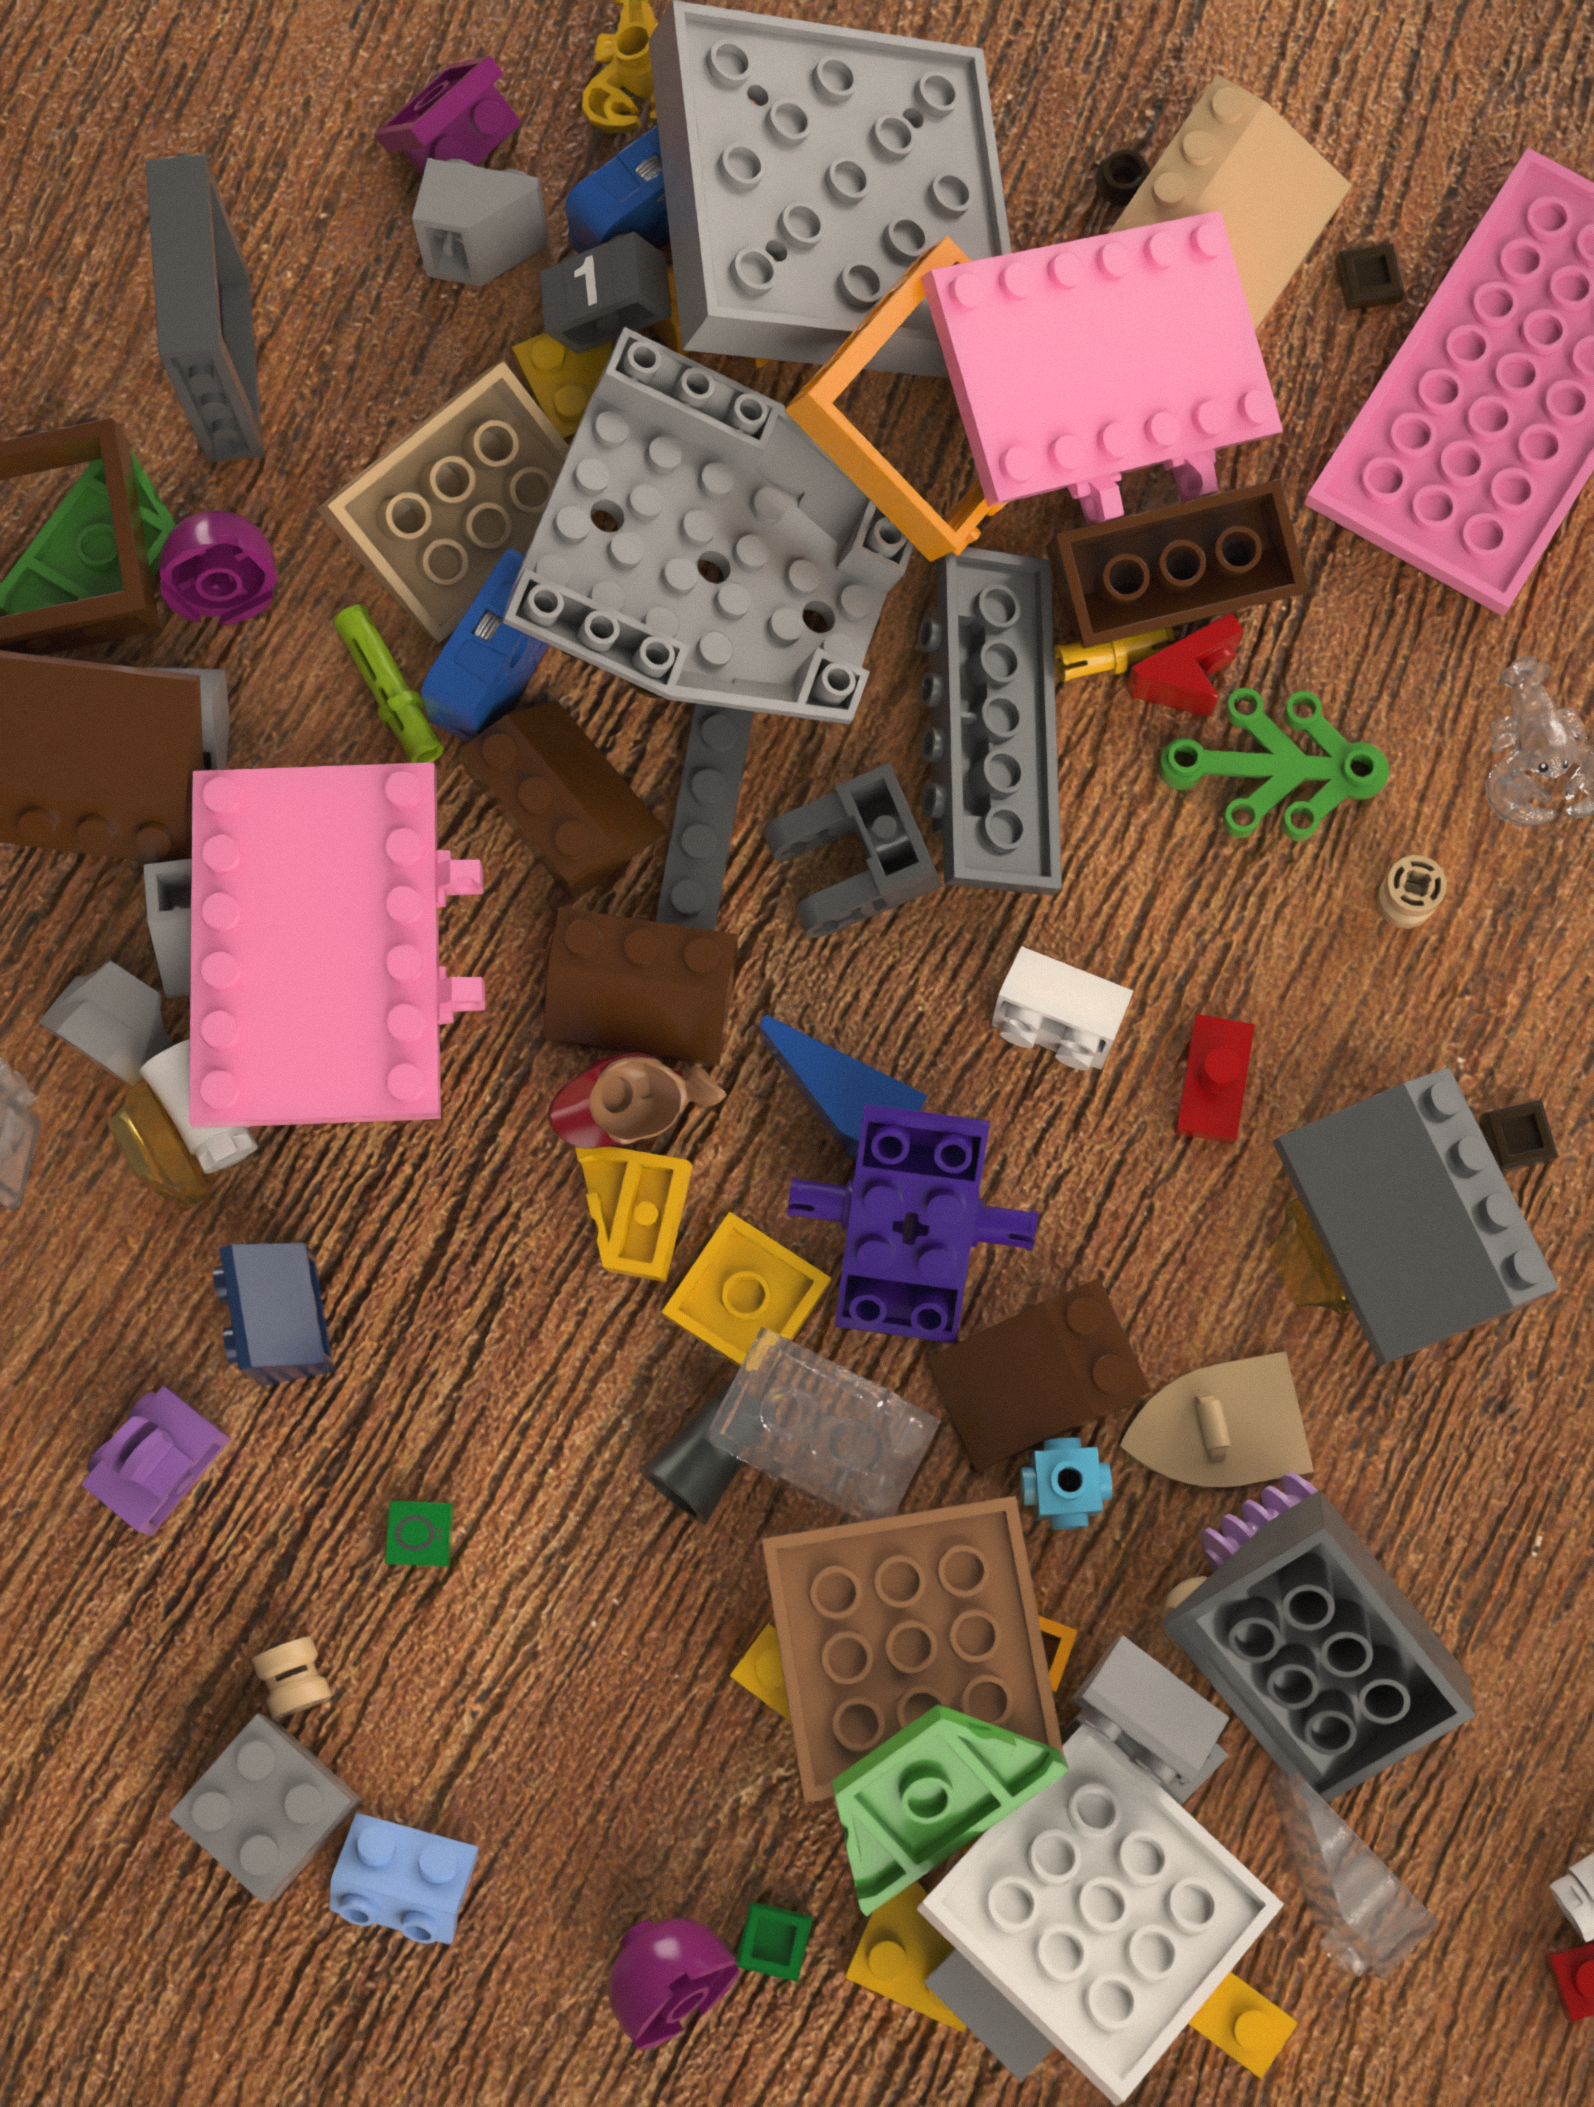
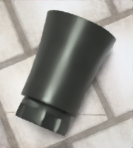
M727 1381L715 1398L709 1397L690 1421L660 1451L639 1468V1471L656 1490L675 1506L695 1520L707 1524L724 1491L745 1460L761 1442L760 1434L769 1426L774 1416L748 1390L733 1381L731 1383Z

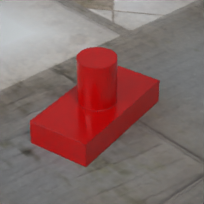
M1195 1014L1192 1021L1175 1134L1230 1144L1236 1142L1255 1024Z

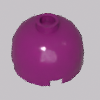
M203 511L188 516L172 529L161 548L159 559L161 595L171 610L190 621L201 623L200 615L208 617L222 615L219 619V625L235 624L253 618L268 607L273 599V587L277 584L275 557L271 545L263 532L241 515L227 511Z
M673 1918L655 1925L651 1920L642 1921L631 1928L620 1940L619 1945L623 1951L612 1965L608 1982L610 2008L622 2030L630 2037L638 2049L644 2050L656 2047L685 2030L678 2020L691 2013L698 2006L703 2016L725 1995L739 1975L740 1969L736 1965L738 1962L728 1947L709 1928L692 1919Z

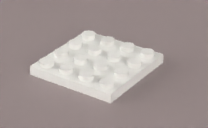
M1081 1725L1062 1746L1070 1771L986 1830L916 1909L1115 2106H1118L1127 2099L1284 1904L1167 1792L1128 1761L1130 1757L1114 1742L1109 1740L1105 1743Z

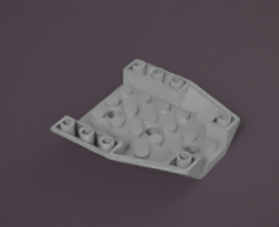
M623 327L585 408L511 588L502 623L668 700L850 724L855 716L870 673L861 667L887 593L904 575L914 545L784 411L786 407ZM603 510L611 514L617 522L618 531L604 532L598 529L591 520L590 512ZM706 560L715 563L723 573V582L712 583L705 580L698 571L697 562ZM804 610L818 612L826 621L827 632L817 633L809 629L803 621L802 612Z

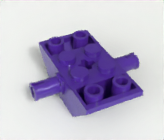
M864 1104L854 1181L848 1180V1185L843 1186L800 1180L796 1177L792 1178L787 1217L798 1216L841 1222L842 1229H847L835 1327L956 1343L971 1247H977L978 1242L1033 1250V1237L1035 1238L1038 1211L1031 1210L1029 1212L983 1205V1199L978 1198L990 1121Z

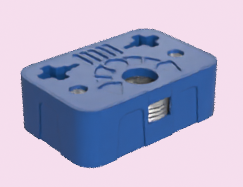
M658 125L619 152L617 156L593 174L579 182L568 194L565 200V213L569 229L568 240L571 247L578 254L607 243L617 235L629 234L631 232L637 233L658 250L670 242Z
M512 548L503 554L428 672L421 690L429 722L467 743L508 713L549 647V644L502 623L509 593L525 555Z

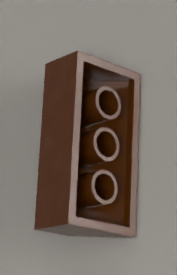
M1281 478L1057 533L1046 546L1060 603L1082 649L1309 592Z

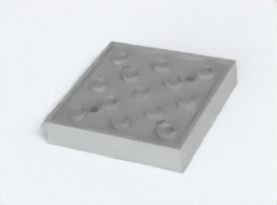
M672 0L648 42L682 350L824 365L916 259L947 235L971 261L1012 253L983 49ZM749 98L754 100L758 105L753 104L749 100ZM926 296L862 369L950 378Z

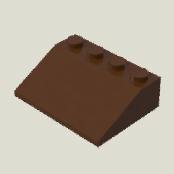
M0 651V843L156 863L191 859L193 771H204L200 675Z

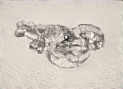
M1535 656L1517 658L1510 668H1504L1500 671L1499 683L1514 688L1515 696L1512 698L1514 710L1512 711L1513 717L1500 718L1491 723V742L1493 743L1491 749L1494 753H1498L1513 744V750L1492 767L1484 782L1488 805L1499 819L1515 826L1540 825L1556 817V809L1539 808L1532 806L1528 802V799H1536L1540 803H1545L1552 800V798L1543 786L1524 774L1523 771L1527 770L1544 778H1557L1564 774L1572 763L1579 765V768L1566 786L1564 799L1573 798L1579 790L1585 791L1588 796L1581 802L1568 806L1565 811L1568 817L1574 818L1594 815V747L1574 739V736L1579 739H1587L1588 732L1584 728L1585 726L1579 718V714L1573 707L1560 710L1556 708L1554 700L1541 683L1550 675L1552 670L1547 662L1537 663Z

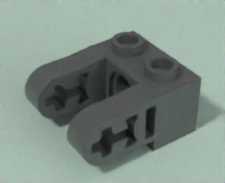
M890 763L835 786L837 791L782 814L771 820L763 828L769 848L776 860L798 857L853 833L857 834L866 854L869 870L804 898L795 906L799 921L808 938L829 935L943 887Z

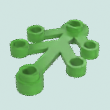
M1240 688L1230 695L1225 708L1226 717L1234 726L1244 728L1268 753L1204 750L1198 742L1192 739L1179 738L1165 746L1158 764L1159 775L1164 783L1178 790H1186L1196 786L1203 778V775L1269 779L1248 798L1235 799L1228 805L1223 816V826L1227 833L1236 838H1245L1252 835L1260 819L1303 781L1328 782L1308 802L1299 801L1291 804L1282 818L1281 827L1284 834L1291 840L1305 841L1313 836L1319 822L1346 798L1366 800L1374 797L1383 789L1389 776L1388 762L1383 753L1368 743H1348L1321 715V702L1315 694L1308 691H1299L1291 695L1284 708L1283 716L1289 727L1297 731H1305L1327 757L1306 756L1262 711L1263 700L1261 696L1251 688ZM1238 701H1247L1253 706L1254 713L1242 715L1236 711L1234 704ZM1296 704H1304L1311 709L1312 716L1300 718L1294 713L1292 707ZM1179 752L1189 753L1194 758L1195 764L1190 767H1182L1177 764L1174 755ZM1362 762L1368 766L1370 774L1365 777L1357 776L1352 772L1350 764ZM1239 810L1245 811L1250 815L1252 823L1247 826H1240L1233 821L1231 814ZM1294 814L1305 815L1310 821V827L1307 829L1296 828L1292 824L1290 816Z

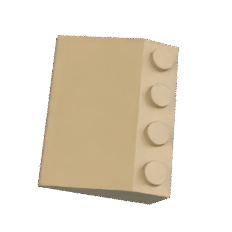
M1217 74L1109 233L1221 210L1256 333L1350 192L1352 185L1266 101Z
M502 361L487 368L316 510L356 559L436 644H439L457 628L503 554L510 548L523 555L526 554L569 450V445L509 367ZM597 510L590 512V516L593 515Z

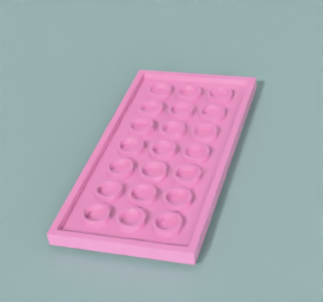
M1530 148L1526 149L1318 477L1304 505L1503 617L1594 470V183Z

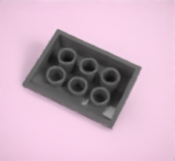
M1449 1067L1404 1082L1272 1141L1379 1366L1513 1313L1559 1289Z
M1321 1490L1267 1522L1164 1618V1627L1315 1810L1476 1716L1468 1674Z

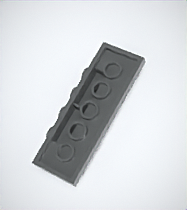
M965 547L957 557L950 552L936 559L937 607L928 614V617L923 619L918 633L919 649L923 652H929V671L922 677L919 698L922 706L930 707L931 724L923 733L920 751L923 761L931 762L932 782H929L924 789L922 812L925 817L933 818V835L943 836L944 884L1052 896L1062 890L1051 563L1049 559Z

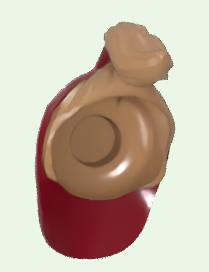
M641 1052L618 1054L594 1061L586 1068L584 1073L563 1086L549 1106L548 1120L559 1138L577 1148L594 1149L620 1146L660 1135L674 1124L689 1102H696L699 1108L714 1106L726 1097V1093L711 1080L703 1068L689 1066L682 1070L673 1071L659 1060Z

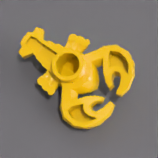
M612 0L615 5L623 7V10L620 12L618 31L616 34L601 33L597 37V44L594 50L596 54L593 58L596 62L610 64L596 75L583 91L582 112L596 129L605 133H628L642 127L638 116H635L640 111L635 102L620 90L623 87L638 97L647 99L651 96L650 107L654 111L650 112L649 115L652 123L658 124L648 42L658 25L649 4L652 0ZM629 112L634 116L619 115V113Z

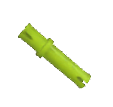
M354 605L344 609L334 618V627L347 645L359 671L375 696L380 707L378 715L383 725L388 728L391 727L409 763H431L443 753L444 747L433 732L422 711L425 706L418 692L411 691L385 642L378 633L366 606Z

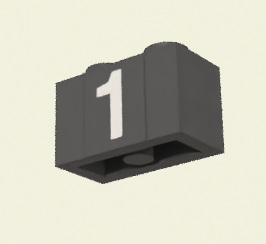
M635 232L617 235L607 243L581 254L570 255L564 258L561 263L539 271L545 333L576 354L617 339L623 327L637 331L672 316L666 255Z

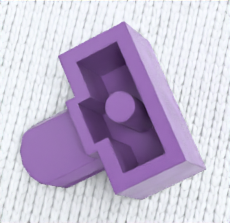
M162 1386L156 1394L152 1391L147 1393L136 1403L128 1415V1421L114 1434L110 1441L103 1444L92 1456L86 1467L90 1474L81 1483L85 1489L136 1531L149 1536L155 1533L232 1439L177 1393L165 1386Z

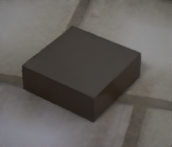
M1393 243L1338 252L1335 264L1346 311L1401 303L1405 291Z
M1542 1100L1484 1112L1479 1117L1485 1140L1502 1173L1553 1162L1558 1158Z

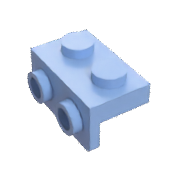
M356 1813L330 1880V1910L339 1913L343 1919L352 1924L370 1926L375 1923L399 1930L407 1938L419 1943L429 1944L438 1941L452 1944L457 1928L458 1913L477 1861L478 1846Z

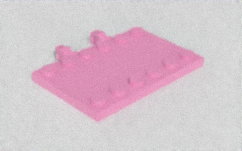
M1221 210L933 269L921 277L987 507L1068 488L1073 499L1079 498L1086 524L1090 526L1118 519L1124 515L1119 486L1116 484V482L1121 480V474L1163 464L1166 471L1172 469L1182 503L1207 497L1219 491L1214 468L1216 450L1269 438L1283 431Z
M434 762L193 771L189 1123L193 1128L441 1119L440 1025L453 1023V1012L485 1010V983L482 977L447 978L446 967L439 966L438 908L446 907L447 895L483 894V869L480 860H451L449 850L437 849V770Z

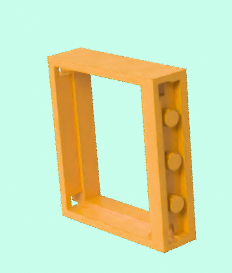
M948 235L916 259L784 409L930 562L950 552L956 557L959 556L969 543L976 541L980 536L981 531L976 526L986 514L989 517L993 516L1008 502L987 507L978 478L943 520L832 403L925 298L926 294L921 277L933 269L972 262Z

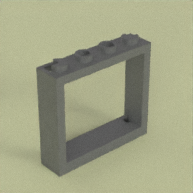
M177 153V157L145 160L158 349L161 361L208 463L264 457L250 273L206 155Z

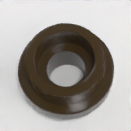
M1121 149L1114 151L1104 158L1097 168L1095 177L1096 188L1106 201L1115 205L1127 206L1151 172L1144 158L1133 150ZM1118 177H1125L1129 179L1131 183L1122 184L1116 182L1114 179Z

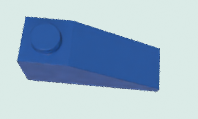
M766 1014L760 1023L761 1041L838 1144L847 1148L845 1156L855 1163L857 1161L864 1104L924 1112L927 1100L926 1094Z

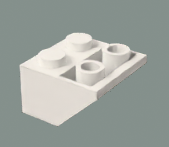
M1021 946L999 992L991 1026L1000 1029V1036L1015 1045L1032 1048L1035 1043L1057 1052L1055 1055L1056 1059L1072 1068L1086 1071L1092 1066L1102 1070L1133 990Z

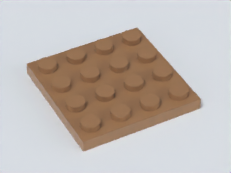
M1016 1496L762 1539L805 1802L835 1797L833 1779L937 1704L1056 1748L1064 1755Z

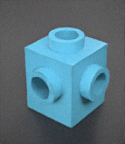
M1081 1438L1045 1440L1044 1451H1034L1029 1458L1030 1467L1021 1468L1020 1470L1023 1505H1033L1034 1521L1050 1520L1051 1530L1089 1527L1088 1518L1096 1517L1103 1511L1102 1501L1112 1500V1478L1109 1462L1099 1463L1098 1448H1082ZM1066 1469L1076 1472L1080 1478L1079 1489L1075 1492L1062 1490L1057 1482L1059 1472Z

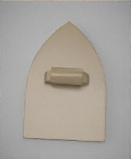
M1286 1351L1216 1364L1181 1376L1165 1386L1149 1400L1137 1414L1119 1445L1122 1450L1149 1470L1168 1479L1203 1488L1240 1487L1278 1480L1288 1472L1298 1475L1314 1472Z

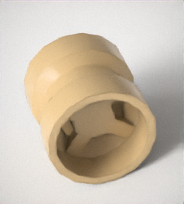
M1411 855L1396 862L1377 891L1376 904L1381 916L1397 928L1410 929L1422 925L1430 918L1446 894L1447 880L1443 869L1434 860L1426 856ZM1408 881H1415L1419 885H1416L1414 883H1408Z
M310 1636L282 1644L251 1659L257 1678L266 1681L270 1693L266 1704L272 1720L304 1711L333 1697L327 1679L319 1676L314 1662L318 1653ZM302 1669H305V1670H306V1671H304V1672H301V1673L292 1675V1676H290V1677H287V1678H285V1679H282V1680L276 1682V1679H279V1678L288 1676V1675L293 1674V1673H295V1672H298V1671H300V1670H302Z

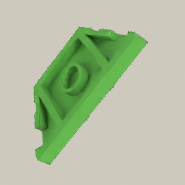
M130 449L151 577L153 578L160 569L161 548L169 533L176 526V523ZM102 459L91 462L0 584L1 617L124 591Z
M937 1704L833 1779L834 1794L860 1910L868 1916L1068 1773L1070 1770L1062 1752L1043 1743Z

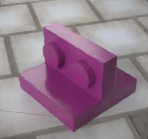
M489 55L448 65L373 135L387 153L403 151L423 177L428 158L441 161L461 159L476 166L522 122L493 85L504 73Z

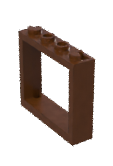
M100 417L84 418L76 422L74 426L50 431L32 429L21 433L18 438L0 441V480L98 459L103 460L124 591L0 617V651L42 656L160 630L130 446L113 417L106 419Z

